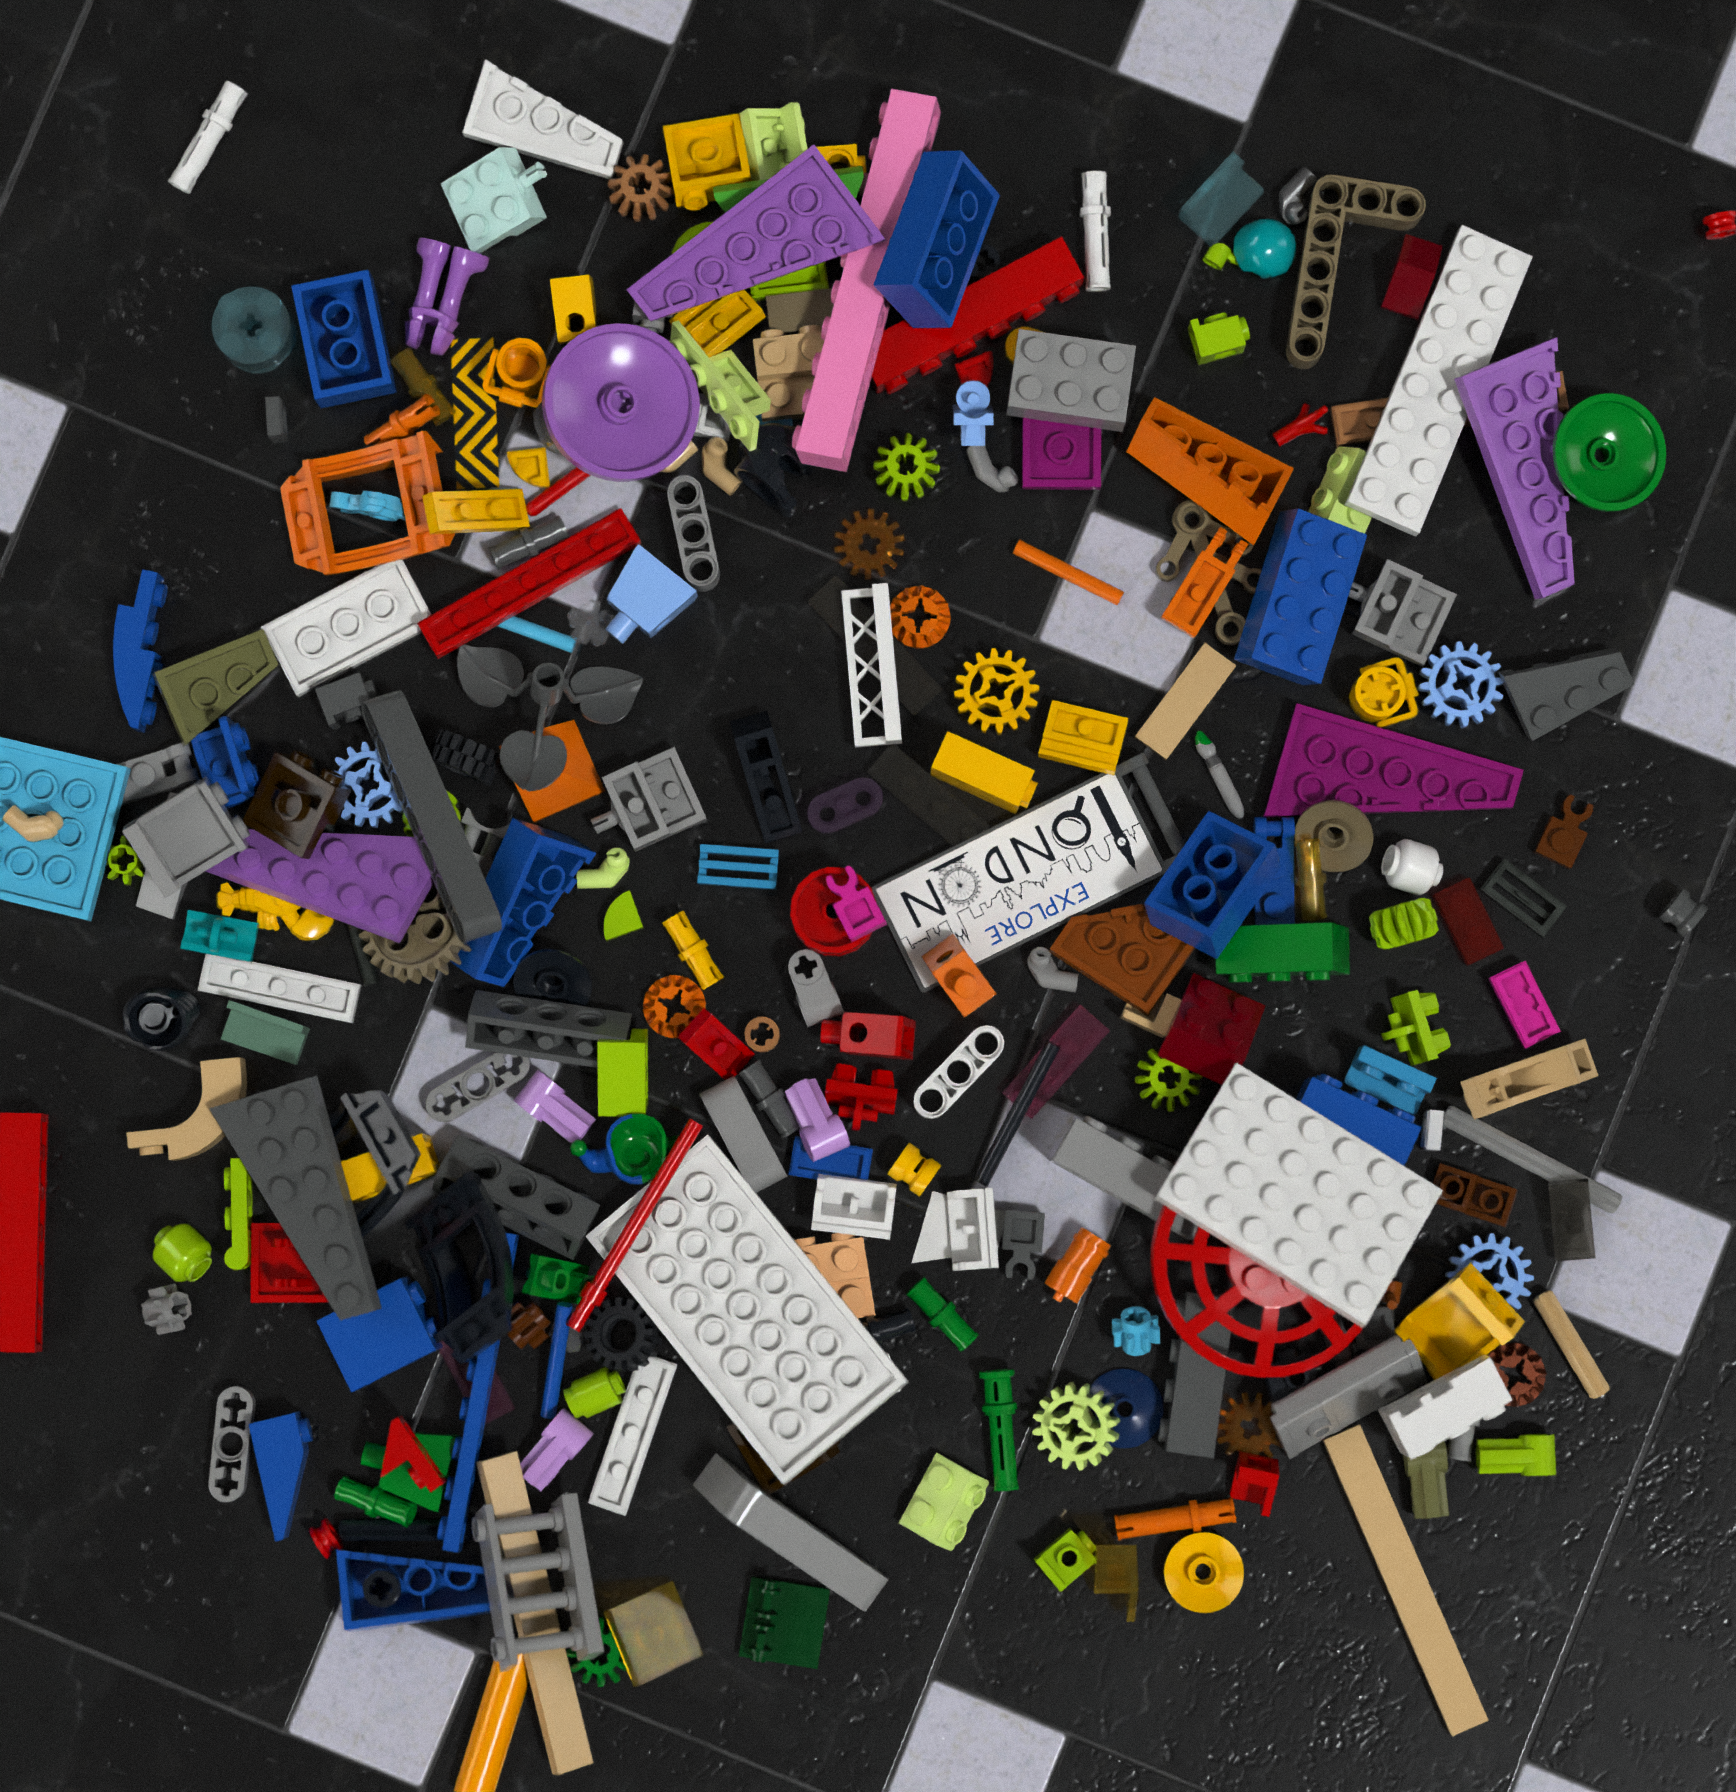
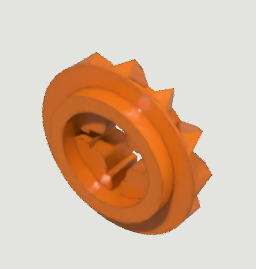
M923 585L905 588L893 598L890 605L892 633L898 641L912 648L930 647L939 642L949 628V606L937 590ZM919 601H922L924 613L937 617V619L930 618V620H924L922 627H920V633H916L914 620L908 618V616H902V614L915 612Z
M669 975L656 980L645 993L643 1012L648 1025L658 1034L668 1038H678L703 1008L706 1009L705 997L700 987L689 978L678 975ZM681 990L683 992L680 1004L686 1007L685 1009L690 1011V1014L676 1012L674 1017H671L669 1023H667L668 1009L663 1006V1003L659 1002V998L673 1000L675 995H678Z

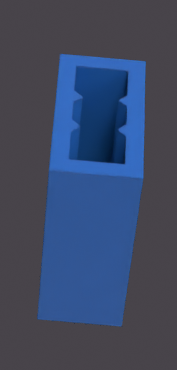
M409 1276L400 1278L377 1290L382 1309L340 1320L336 1313L333 1312L317 1320L351 1393L444 1347L442 1342L436 1343L433 1337L439 1332V1323L434 1316L429 1318L423 1306V1303L426 1302L425 1294L417 1281L412 1282Z

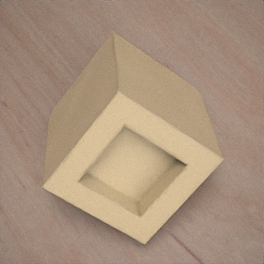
M1163 994L1149 1016L1126 1003L1120 1019L1163 1038L1168 1031L1181 1000L1170 994Z

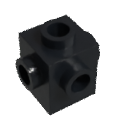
M1299 1347L1285 1349L1275 1353L1277 1360L1271 1361V1366H1284L1311 1358V1353H1300ZM1319 1365L1306 1372L1299 1373L1298 1381L1293 1384L1290 1382L1289 1376L1264 1378L1270 1402L1275 1403L1323 1376L1322 1366Z

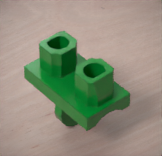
M531 1254V1267L526 1271L528 1281L524 1284L522 1293L578 1304L582 1298L579 1295L587 1281L591 1282L594 1276L588 1274L590 1266Z

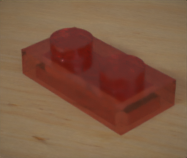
M1470 877L1432 895L1466 966L1504 949Z

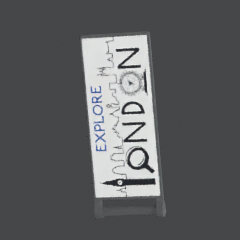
M1144 752L1117 765L1115 776L1101 773L871 888L875 900L921 992H927L940 985L921 956L951 934L955 935L974 963L979 966L1068 922L1071 917L1080 916L1165 874L1184 847L1185 842L1146 766L1149 761ZM1128 773H1133L1174 855L1163 861L1122 779V776ZM952 953L944 957L940 962L948 959Z

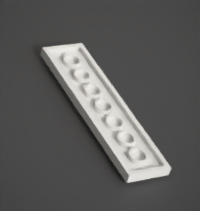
M1461 225L1456 233L1344 504L1345 506L1415 537L1420 533L1468 416L1454 379L1489 365L1533 256Z

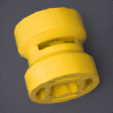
M909 1142L887 1175L896 1181L903 1180L909 1185L910 1191L920 1197L942 1165L932 1158L926 1159L921 1156L919 1149Z

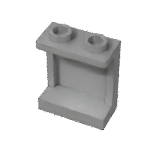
M207 776L124 825L122 830L164 898L177 892L180 886L236 852H242L248 848L249 843L246 840L250 836L248 828L239 815L232 818L224 805L229 802L226 793L217 781L211 784Z

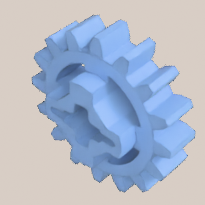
M1458 641L1454 645L1453 652H1450L1449 648L1443 645L1439 648L1441 658L1439 659L1431 654L1427 661L1432 668H1422L1419 672V675L1426 678L1427 682L1420 684L1417 687L1418 691L1427 692L1428 697L1421 704L1422 706L1432 704L1435 707L1431 714L1433 719L1441 713L1445 715L1446 726H1450L1454 719H1458L1460 727L1465 728L1468 726L1470 717L1476 724H1479L1483 721L1481 711L1492 715L1496 709L1490 702L1500 701L1503 698L1500 692L1495 691L1496 687L1503 685L1501 678H1495L1494 675L1501 665L1500 663L1490 665L1487 662L1491 656L1490 651L1485 652L1482 656L1476 654L1478 644L1473 643L1468 651H1465L1462 642ZM1460 659L1470 661L1477 665L1478 668L1472 669L1463 666ZM1443 667L1442 671L1445 679L1443 685L1436 689V676L1440 668ZM1457 677L1460 681L1468 680L1470 685L1465 689V692L1462 689L1455 690L1453 688ZM1486 681V693L1480 703L1477 691L1479 685ZM1449 700L1458 703L1462 710L1453 709L1444 702Z
M362 742L361 752L359 753L353 748L348 747L347 753L349 758L346 761L340 757L334 759L340 766L339 770L335 772L344 777L342 785L352 788L357 797L355 807L348 799L346 800L341 817L348 820L352 815H355V825L358 827H362L365 819H369L371 826L378 828L379 818L382 817L391 824L393 822L392 811L396 810L402 814L404 812L391 782H387L383 775L385 768L377 749L375 748V751H371L367 742ZM367 760L364 768L356 772L350 771L357 763ZM371 776H374V780L379 784L377 790L371 789L369 794L366 795V790L361 787L362 781H369ZM384 798L391 799L382 808L373 810L375 803Z
M1487 1233L1485 1243H1482L1478 1235L1471 1236L1472 1247L1470 1248L1460 1243L1458 1249L1462 1253L1461 1257H1449V1261L1456 1265L1455 1271L1445 1272V1277L1452 1278L1470 1262L1480 1273L1483 1269L1490 1270L1493 1266L1495 1267L1493 1274L1498 1277L1497 1283L1490 1284L1497 1292L1509 1293L1504 1299L1511 1307L1519 1310L1522 1306L1517 1299L1518 1296H1530L1531 1294L1528 1289L1523 1287L1524 1282L1534 1280V1276L1524 1273V1268L1532 1264L1531 1260H1520L1518 1257L1523 1251L1522 1246H1516L1512 1249L1508 1248L1510 1238L1504 1236L1499 1243H1496L1494 1233ZM1492 1249L1486 1260L1476 1262L1470 1259L1480 1251ZM1508 1259L1514 1267L1515 1279L1509 1277L1505 1264Z

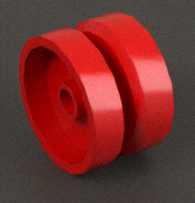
M826 867L810 873L798 884L791 899L790 917L797 937L808 949L822 956L841 957L856 952L870 939L872 932L851 942L839 917L833 919L827 916V907L829 905L833 907V904L842 900V897L835 895L830 890L826 877L831 875L836 885L844 886L848 883L849 876L845 868ZM856 874L858 877L857 891L868 887L874 897L871 887L859 874Z

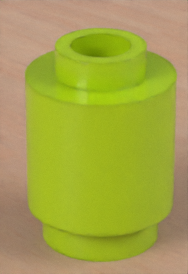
M603 1367L572 1381L571 1387L564 1390V1396L576 1419L582 1416L589 1418L622 1403L621 1394L625 1393L626 1389L616 1370L610 1372L607 1367Z

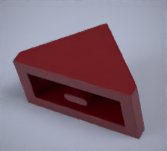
M1406 234L1381 308L1418 320L1435 277L1443 246Z

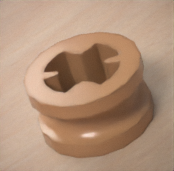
M764 1016L756 1017L745 1028V1041L754 1051L761 1053L769 1052L779 1042V1028L770 1018ZM761 1023L768 1024L767 1030L773 1029L774 1033L773 1039H766L764 1046L756 1045V1038L754 1040L751 1039V1031L758 1030Z

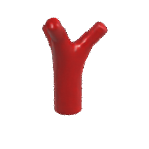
M1303 404L1299 415L1294 421L1272 433L1278 446L1281 447L1303 434L1319 433L1326 435L1327 427L1314 423L1328 412V407L1323 405L1308 414L1310 405Z

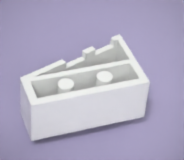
M1482 1355L1378 1409L1399 1452L1409 1459H1413L1435 1448V1445L1447 1438L1453 1439L1470 1430V1425L1482 1418L1484 1421H1487L1506 1411L1504 1405L1511 1402L1512 1398L1491 1358Z

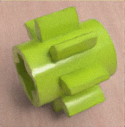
M123 835L120 839L121 845L114 846L111 844L106 865H109L112 870L107 878L114 880L121 874L123 875L124 884L129 886L132 883L131 876L138 875L144 877L145 872L142 870L144 866L133 847L130 846L126 836ZM125 851L127 854L134 856V862L128 863L127 870L125 867L118 865V859L125 857Z

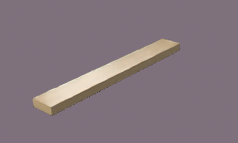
M1360 1424L1323 1439L1326 1450L1450 1735H1457L1489 1721Z
M517 1451L476 1462L486 1504L493 1505L495 1519L532 1515ZM536 1530L497 1535L501 1559L542 1553ZM546 1569L504 1575L509 1598L552 1593ZM556 1608L513 1614L519 1638L561 1632ZM561 1648L523 1654L552 1775H560L592 1764L593 1759L566 1649Z

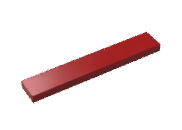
M620 508L423 619L417 625L435 656L439 659L632 550L638 544L641 545V540Z

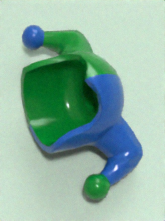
M629 1114L620 1117L611 1125L607 1132L606 1147L594 1150L587 1149L585 1141L577 1139L571 1143L570 1150L574 1156L579 1157L585 1168L591 1173L613 1172L620 1180L629 1184H645L653 1180L679 1135L667 1137L662 1125L651 1116L646 1114Z

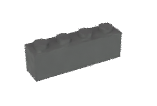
M1185 1292L1184 1300L1177 1299L1176 1302L1179 1313L1186 1322L1206 1308L1197 1293ZM1234 1307L1227 1312L1232 1318ZM1215 1321L1197 1335L1206 1345L1223 1356H1228L1231 1331L1223 1327L1218 1321ZM1180 1337L1179 1339L1172 1338L1169 1362L1175 1363L1173 1379L1166 1378L1163 1402H1169L1170 1405L1168 1418L1160 1419L1158 1441L1164 1442V1450L1167 1452L1214 1458L1226 1369L1212 1364L1195 1353Z

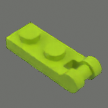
M230 1158V1167H225L224 1186L226 1191H231V1207L225 1208L226 1230H232V1247L226 1251L224 1260L229 1268L243 1270L251 1266V1223H253L252 1177L240 1158Z

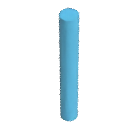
M516 616L498 625V627L570 653L573 652L577 638Z

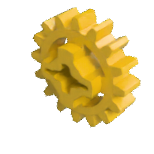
M996 648L991 649L990 658L985 659L978 652L976 653L977 664L975 666L969 662L963 664V668L968 673L967 676L957 675L956 682L964 686L963 689L954 691V698L964 699V703L958 707V712L965 713L969 711L971 715L967 724L971 726L977 720L982 723V733H986L991 725L995 726L997 735H1001L1003 725L1006 724L1015 731L1018 728L1017 718L1026 722L1030 719V715L1025 710L1026 707L1036 708L1038 702L1030 698V694L1039 692V685L1029 683L1036 673L1034 670L1023 671L1022 668L1026 662L1025 658L1019 659L1016 663L1011 661L1012 651L1010 650L1005 653L1004 658L998 657ZM994 666L1007 668L1013 674L1006 676L997 673ZM979 673L982 681L981 689L970 696L971 683ZM995 683L998 688L1008 686L1003 692V700L998 701L996 696L985 697L990 692V684ZM1023 688L1022 701L1017 709L1014 710L1011 702L1012 694ZM987 707L996 710L1000 717H991L979 710Z

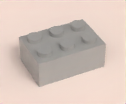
M1019 329L1006 415L1122 432L1126 422L1136 346Z

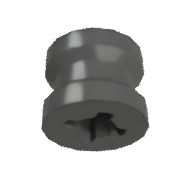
M1683 887L1665 906L1659 918L1664 923L1671 922L1676 926L1677 933L1685 937L1701 920L1708 907L1702 902L1696 903L1690 898V892Z

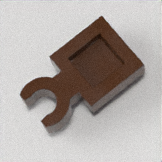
M1571 794L1562 802V820L1554 816L1549 818L1533 852L1567 869L1572 868L1588 834L1579 829L1578 826L1587 820L1593 812V805L1588 803L1582 814L1577 815L1573 813L1571 803L1575 796Z

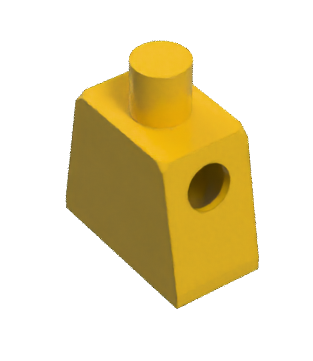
M590 275L550 279L558 343L568 344L579 334L598 326L593 279ZM574 316H582L584 328L579 332L571 331L570 320Z

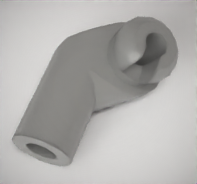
M1034 948L1028 956L1027 962L1028 968L1037 983L1044 988L1076 993L1079 973L1058 970L1047 948Z

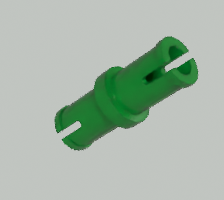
M925 1277L920 1279L906 1293L930 1318L928 1323L933 1328L938 1326L960 1352L966 1349L979 1335L955 1311L957 1306L952 1301L947 1303Z
M343 1476V1479H340L334 1494L335 1500L363 1509L367 1516L372 1518L381 1516L406 1528L413 1522L417 1511L416 1503L388 1494L379 1485L373 1488L350 1479L348 1476Z

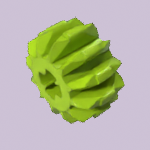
M910 433L905 434L904 445H900L895 436L890 437L889 442L892 451L880 446L878 454L885 460H877L873 463L874 470L884 472L876 478L877 484L884 485L891 482L886 490V494L889 497L893 496L899 488L902 489V501L908 500L909 490L913 489L918 498H922L924 492L920 484L933 488L935 480L928 474L940 472L939 465L928 463L937 457L936 450L932 449L923 453L927 440L921 438L916 446L911 445L912 435ZM906 459L913 461V470L915 472L910 474L907 471V475L900 474L899 462L903 460V463L906 464Z
M1418 898L1374 911L1369 916L1373 939L1375 938L1377 947L1384 950L1434 936L1439 930L1435 909L1432 908L1430 900L1426 898Z
M1150 1049L1147 1054L1154 1064L1150 1065L1145 1061H1139L1137 1064L1138 1068L1148 1072V1076L1135 1077V1083H1148L1149 1088L1141 1091L1139 1096L1141 1099H1144L1152 1092L1156 1094L1151 1104V1107L1157 1109L1162 1099L1166 1098L1167 1111H1174V1097H1177L1183 1107H1187L1190 1102L1183 1092L1187 1091L1192 1095H1198L1200 1089L1189 1084V1080H1200L1202 1076L1195 1072L1189 1073L1188 1069L1164 1058L1160 1059L1157 1056V1052L1154 1049ZM1164 1067H1170L1171 1073L1178 1074L1179 1081L1172 1083L1175 1087L1173 1089H1167L1166 1083L1159 1082L1158 1073L1163 1074L1165 1072L1162 1069Z

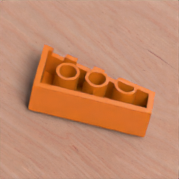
M1156 397L1153 398L1142 417L1126 451L1253 546L1294 470L1293 467Z

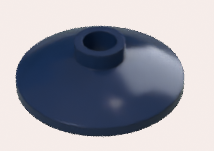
M1122 1368L1108 1371L1093 1382L1090 1386V1394L1095 1395L1100 1390L1104 1391L1101 1402L1104 1405L1113 1402L1115 1406L1109 1412L1110 1417L1120 1418V1422L1116 1426L1111 1427V1430L1120 1434L1115 1442H1108L1112 1447H1136L1148 1441L1156 1433L1160 1425V1419L1163 1418L1164 1407L1160 1391L1149 1377L1136 1370ZM1123 1401L1129 1402L1132 1406L1131 1414L1126 1417L1120 1416L1117 1412V1406ZM1091 1408L1090 1410L1092 1411L1094 1417L1096 1418V1420L1099 1421L1097 1414Z

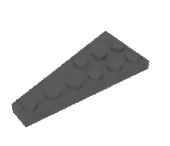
M310 1077L209 1108L338 1318L344 1320L382 1309L318 1077Z

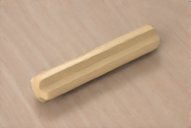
M1551 1290L1538 1294L1533 1299V1303L1589 1397L1592 1399L1601 1397L1610 1390V1386L1556 1296Z

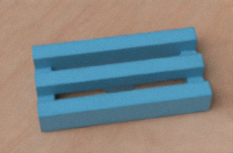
M700 844L697 883L702 885L776 890L779 850ZM708 854L770 858V865L708 860ZM707 869L769 873V880L707 876Z

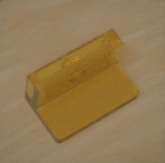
M1096 1545L1093 1575L1094 1594H1125L1127 1622H1135L1138 1598L1137 1545Z

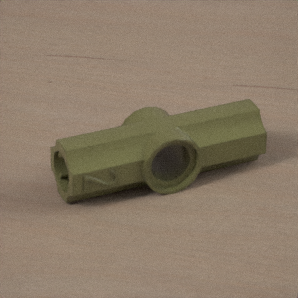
M1445 1440L1435 1445V1448L1419 1457L1409 1459L1403 1455L1406 1476L1410 1478L1414 1519L1449 1516L1445 1473L1448 1472Z

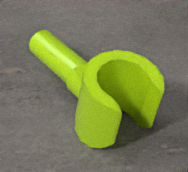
M1216 243L1209 247L1203 257V262L1216 270H1221L1226 261L1238 265L1232 250L1223 243Z

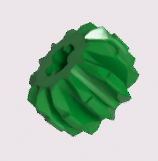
M598 1617L603 1645L606 1643L611 1649L607 1654L608 1661L601 1662V1657L598 1660L577 1661L570 1669L572 1672H577L585 1667L587 1671L582 1677V1682L588 1683L593 1673L597 1674L598 1687H603L606 1682L605 1673L607 1672L614 1683L620 1681L621 1677L615 1666L623 1671L631 1669L632 1665L621 1658V1656L634 1655L635 1648L622 1647L621 1645L631 1638L630 1632H625L619 1637L615 1635L620 1622L614 1621L609 1631L605 1630L604 1618ZM571 1648L567 1650V1656L577 1657L576 1651H573Z

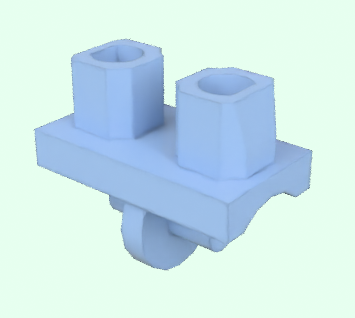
M969 380L961 384L957 390V405H953L954 425H961V446H985V425H993L992 405H989L990 393L982 382Z

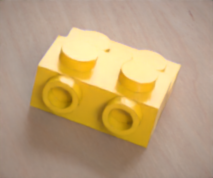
M739 113L663 126L677 207L685 206L686 209L692 211L703 209L708 202L716 201L713 193L714 186L752 181Z

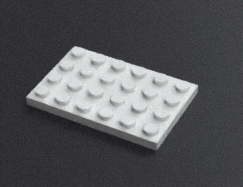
M1236 1063L1157 1193L1155 1200L1363 1328L1369 1321L1443 1190Z

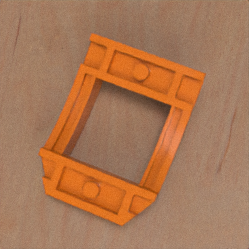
M420 431L416 435L404 439H394L378 445L328 457L302 460L303 466L295 476H289L280 487L294 563L308 569H314L324 573V575H332L387 564L450 546L455 533L429 534L424 509L423 495L430 492L443 491L435 455L443 451L427 431ZM395 467L409 536L374 546L335 553L321 482Z

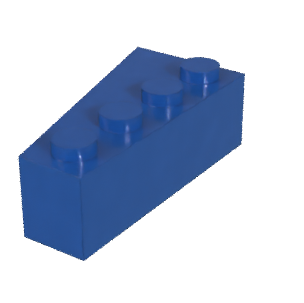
M512 818L485 879L498 908L502 930L467 942L472 950L470 952L463 950L458 952L461 964L458 965L453 961L450 962L474 979L505 987L519 963L532 948L531 938L543 925L545 927L554 916L551 910L563 892L570 893L577 883L574 876L584 862L589 865L597 853L571 836Z
M336 1550L345 1631L356 1632L491 1614L484 1567ZM387 1571L399 1579L401 1594L394 1605L379 1608L371 1605L365 1599L363 1584L371 1573ZM379 1578L375 1581L378 1586L372 1585V1594L379 1595L383 1601L389 1598L387 1592L392 1593L393 1587L392 1584L385 1583L383 1578Z

